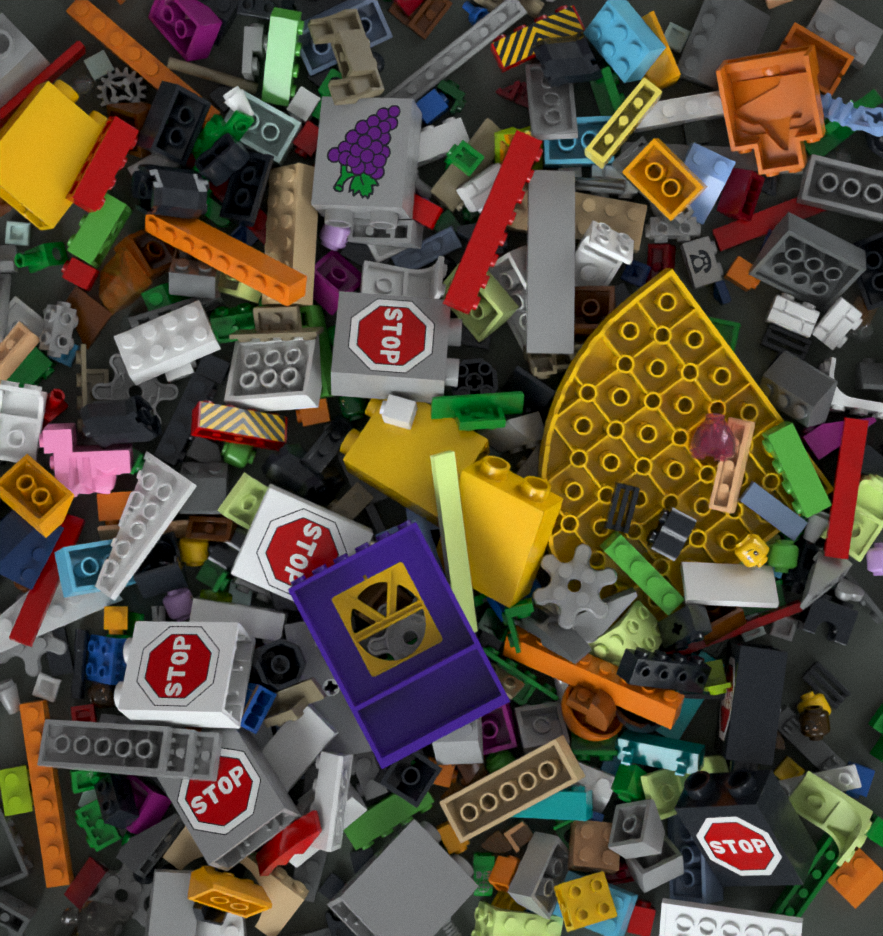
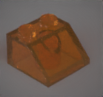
M125 246L103 267L100 274L99 298L112 315L131 306L141 293L152 284V281Z

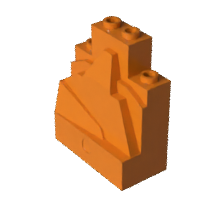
M815 44L724 60L716 70L731 152L738 151L739 154H744L754 149L759 175L766 174L767 177L780 174L782 171H789V173L802 171V168H805L808 162L804 140L807 143L820 141V138H823L826 132L817 79L819 66Z

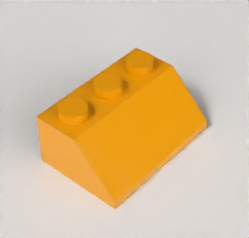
M652 11L641 18L666 48L642 79L645 77L662 90L676 84L681 73L655 12Z
M654 138L622 171L670 221L692 204L708 187L659 138Z
M28 454L0 478V498L45 538L63 523L74 494Z
M202 866L191 872L187 897L189 900L243 918H248L272 908V902L264 888L254 884V881L250 879H239L234 877L235 875L232 873L215 871V868L212 866Z

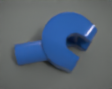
M466 1L462 6L469 13L468 19L472 26L490 13L485 8L475 7L469 1Z

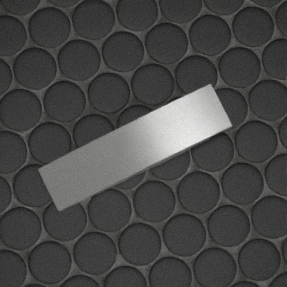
M534 170L531 181L528 183L526 353L574 354L575 171Z
M45 719L37 765L127 775L217 781L223 734L198 732L191 729H174L168 726Z
M154 869L153 888L150 893L149 908H147L145 936H195L197 923L193 911L195 901L187 899L191 872L193 871Z

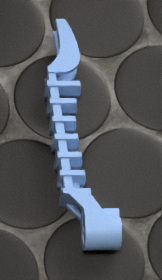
M820 93L824 117L828 118L831 122L836 121L843 127H850L853 131L863 130L877 137L883 136V108H869L860 105L856 109L852 102L844 104L840 97L834 100L830 93L825 95Z

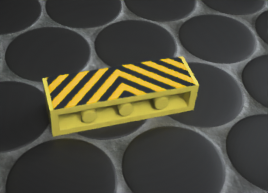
M644 77L586 147L584 155L603 169L661 98L662 91Z

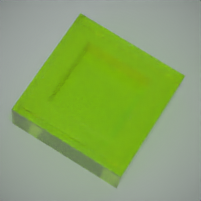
M202 589L200 592V598L232 603L233 595L231 593L222 591L214 593L212 590Z

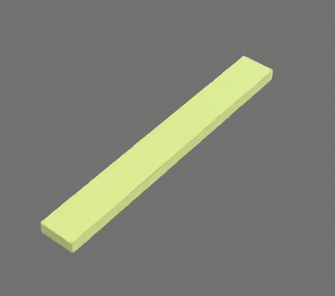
M449 450L430 455L446 579L473 631L478 632L455 452Z

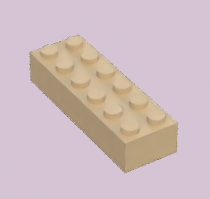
M302 163L270 170L265 243L266 255L307 276L305 296L291 304L299 305V307L313 304L318 211L311 205L315 167ZM262 293V305H283Z
M525 183L522 188L526 193L521 204L516 203L513 211L517 213L512 225L507 224L505 230L527 233L528 183ZM575 192V242L580 243L594 220L598 223L607 224L618 233L629 235L634 240L633 253L637 254L640 248L647 205Z
M564 735L439 803L460 843H463L586 776Z

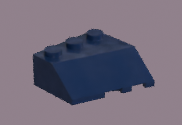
M11 509L0 520V575L32 590L64 528L58 526L45 538L16 511Z

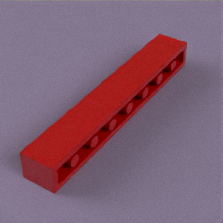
M516 130L442 304L465 314H469L471 309H477L481 297L477 296L480 288L485 289L490 276L486 275L489 267L494 268L499 255L495 254L498 245L503 247L508 234L504 232L507 224L512 225L517 214L513 211L516 203L521 204L526 193L522 188L525 182L530 183L534 174V170L531 169L533 162H538L542 155L543 149L540 148L541 140Z

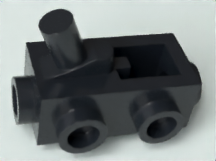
M802 538L801 542L796 541L793 544L799 548L797 567L789 569L788 573H782L781 576L783 585L788 586L787 591L800 594L801 590L804 591L809 571L815 562L813 561L814 556L820 550H823V548L815 546V543Z

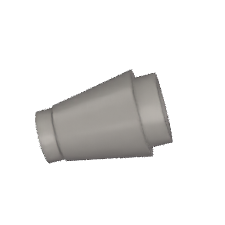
M820 511L810 516L802 538L816 543L828 526L829 514Z
M12 678L0 682V701L8 711V714L20 711L17 684L13 682Z

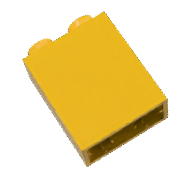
M56 80L54 84L46 81L36 85L0 130V197L40 230L53 229L73 204L65 199L107 121V118L97 111L93 110L87 115L75 104L79 99V95L72 87L61 80Z
M371 398L365 410V414L370 417V420L362 432L353 428L347 434L340 447V452L346 455L343 461L347 471L422 518L426 517L427 521L439 527L430 455L449 450L454 451L459 482L463 469L489 455L488 439L473 430L459 431L457 423L453 418L431 419V405L426 402H416L418 409L411 430L384 423L382 414H380V408L383 400L387 401V399Z
M485 456L463 469L458 482L471 583L473 589L511 608L531 591L564 498L550 492L551 485L547 481L534 476L523 478L509 471L510 464L506 460L496 456ZM440 536L436 550L443 571L445 573L442 543Z

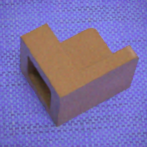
M523 818L518 819L503 829L504 835L516 853L533 836L532 831Z

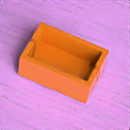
M795 22L777 51L815 44L819 66L817 79L820 93L822 95L830 93L832 96L841 78L853 61L854 56Z

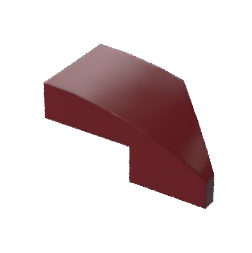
M518 80L513 85L496 90L495 93L529 110L526 82L521 83Z

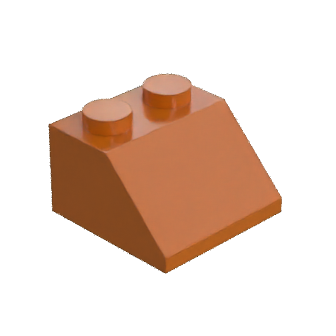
M857 846L854 849L855 854L849 862L844 861L841 866H837L827 880L855 909L883 881V871Z

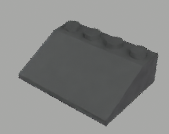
M704 0L677 64L681 73L679 78L712 92L719 91L716 76L718 67L724 60L755 55L771 16L743 0Z
M788 212L773 229L750 268L749 275L826 312L866 270L865 250Z

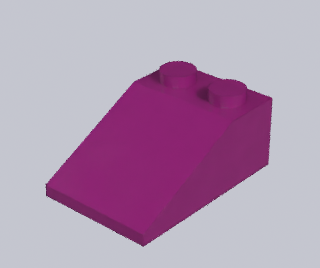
M154 0L148 16L149 20L186 62L208 58L222 24V21L215 13L198 0Z
M874 417L860 419L869 421L868 427L876 422ZM843 421L804 427L799 431L801 442L813 461L820 460L840 446Z

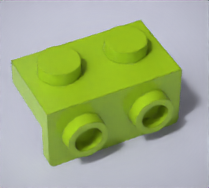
M25 764L0 769V789L5 816L33 811V794L29 789V783L31 782L30 774Z

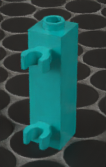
M625 730L620 737H617L615 742V750L618 751L617 760H622L621 764L631 766L632 763L672 770L675 771V775L685 776L686 773L693 774L701 771L704 767L705 745L630 730Z

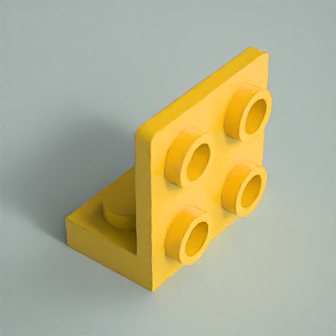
M603 871L554 886L567 932L617 917Z

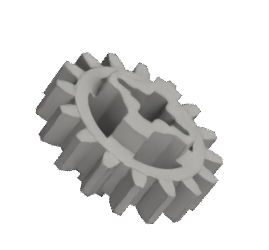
M118 67L115 68V74L107 71L109 77L107 79L101 77V81L104 84L103 86H97V89L102 92L97 95V98L104 100L100 104L102 108H106L108 104L134 103L147 100V96L142 94V92L147 91L146 86H141L144 80L142 77L137 78L138 74L136 71L129 74V69L126 67L123 72ZM124 78L123 81L114 82L117 79ZM134 84L137 88V96H134L132 91ZM108 89L112 92L111 101L108 99ZM116 89L121 91L125 90L129 97H127L126 95H119Z

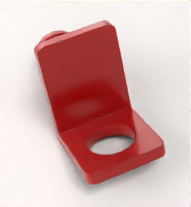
M53 389L47 395L42 430L68 408V404L63 401L65 394L60 389Z

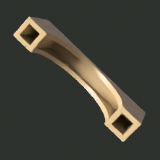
M186 826L163 856L165 860L179 870H182L191 861L203 857ZM254 852L240 861V863L250 870L259 886L264 888L272 902V908L261 913L255 927L267 936H277L305 900L309 890L306 889L302 882L294 880L287 875V872L279 866H276L269 876H260L256 860L258 852Z

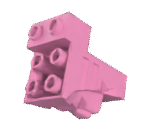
M76 423L47 424L42 433L39 434L40 447H44V453H53V456H50V468L55 470L54 477L74 494V497H77L79 493L91 494L97 492L110 494L116 485L117 475L131 473L134 466L132 443L112 444L105 449H102L99 445L77 446Z

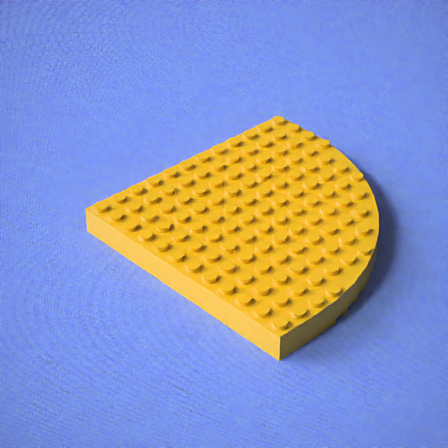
M665 268L630 295L586 339L570 363L555 393L545 422L540 447L538 478L547 481L551 485L550 492L564 498L548 540L547 549L549 554L554 555L560 562L566 563L573 559L574 550L578 545L586 544L592 551L589 562L593 569L603 570L610 567L617 573L616 582L612 585L604 586L600 590V599L631 587L636 591L637 597L610 627L617 623L637 600L658 621L668 617L599 547L615 531L613 529H606L604 525L616 482L640 488L629 532H618L682 597L684 596L680 568L682 562L739 564L742 561L735 555V543L744 534L749 533L751 535L755 533L766 543L780 532L740 500H738L735 513H727L709 508L729 417L755 422L739 498L753 481L795 512L791 503L794 501L791 493L787 494L782 485L784 479L781 473L778 474L773 467L772 461H774L771 452L768 453L762 443L765 440L762 433L784 422V420L671 268ZM809 456L811 463L821 481V484L826 494L828 495L830 492L833 491V487L826 479V477L823 475V473L820 471L815 462L812 460V458ZM622 488L620 490L617 506L612 521V524L614 525L616 523L621 500L624 493V489ZM632 491L629 492L621 526H623ZM669 505L697 520L675 561L647 547L648 542L646 541L649 532L652 529H656L659 524L658 516L660 512ZM577 579L570 581L568 589L571 592H578L581 589V582ZM681 603L671 614L683 608V603Z

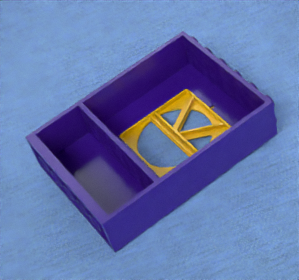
M410 520L398 525L399 531L393 534L387 531L377 536L376 540L378 542L372 545L366 542L356 547L355 554L348 557L347 553L335 558L333 560L334 565L327 568L326 564L314 569L312 571L313 576L306 579L305 575L293 580L290 582L292 587L288 589L382 769L510 702L417 522L411 523ZM387 582L386 617L358 600V595L365 588L375 583ZM401 585L411 591L416 596L417 601L396 612L397 586ZM352 609L358 610L376 623L354 633L351 624ZM423 609L426 619L425 634L419 647L408 657L394 661L382 660L369 654L359 644L360 641Z

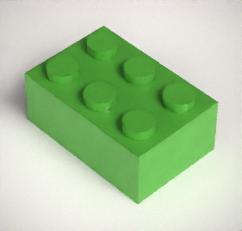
M108 193L104 196L106 201L99 211L85 214L80 220L79 226L81 227L77 234H73L67 243V246H69L67 251L96 269H99L133 212L125 203Z

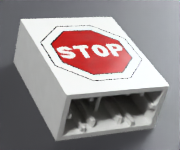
M269 484L234 561L231 574L293 601L288 591L292 587L290 582L305 575L306 579L313 576L312 571L326 564L327 568L334 565L333 560L347 553L348 557L355 554V548L366 542L369 545L374 544L375 542L370 541L373 532L367 526Z
M136 621L133 638H128L123 648V656L127 667L124 681L118 682L115 688L114 700L116 707L136 725L240 728L256 640L238 622Z

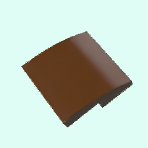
M424 0L408 17L393 2L387 12L425 40L453 3L449 0Z
M193 514V516H189L185 538L231 542L237 523L222 514Z

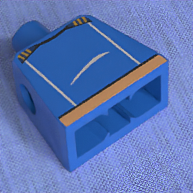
M248 683L241 727L257 734L277 694L259 684Z

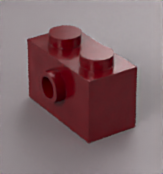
M733 168L724 186L716 211L729 218L751 222L765 178L752 170Z

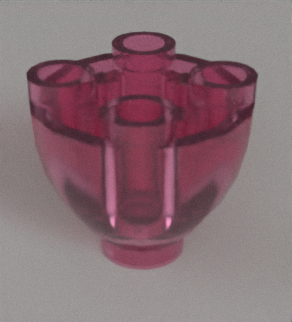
M717 413L706 414V419L696 429L691 440L689 451L692 458L704 459L705 456L714 457L715 461L725 462L728 461V458L736 455V440L731 428L725 422V415Z

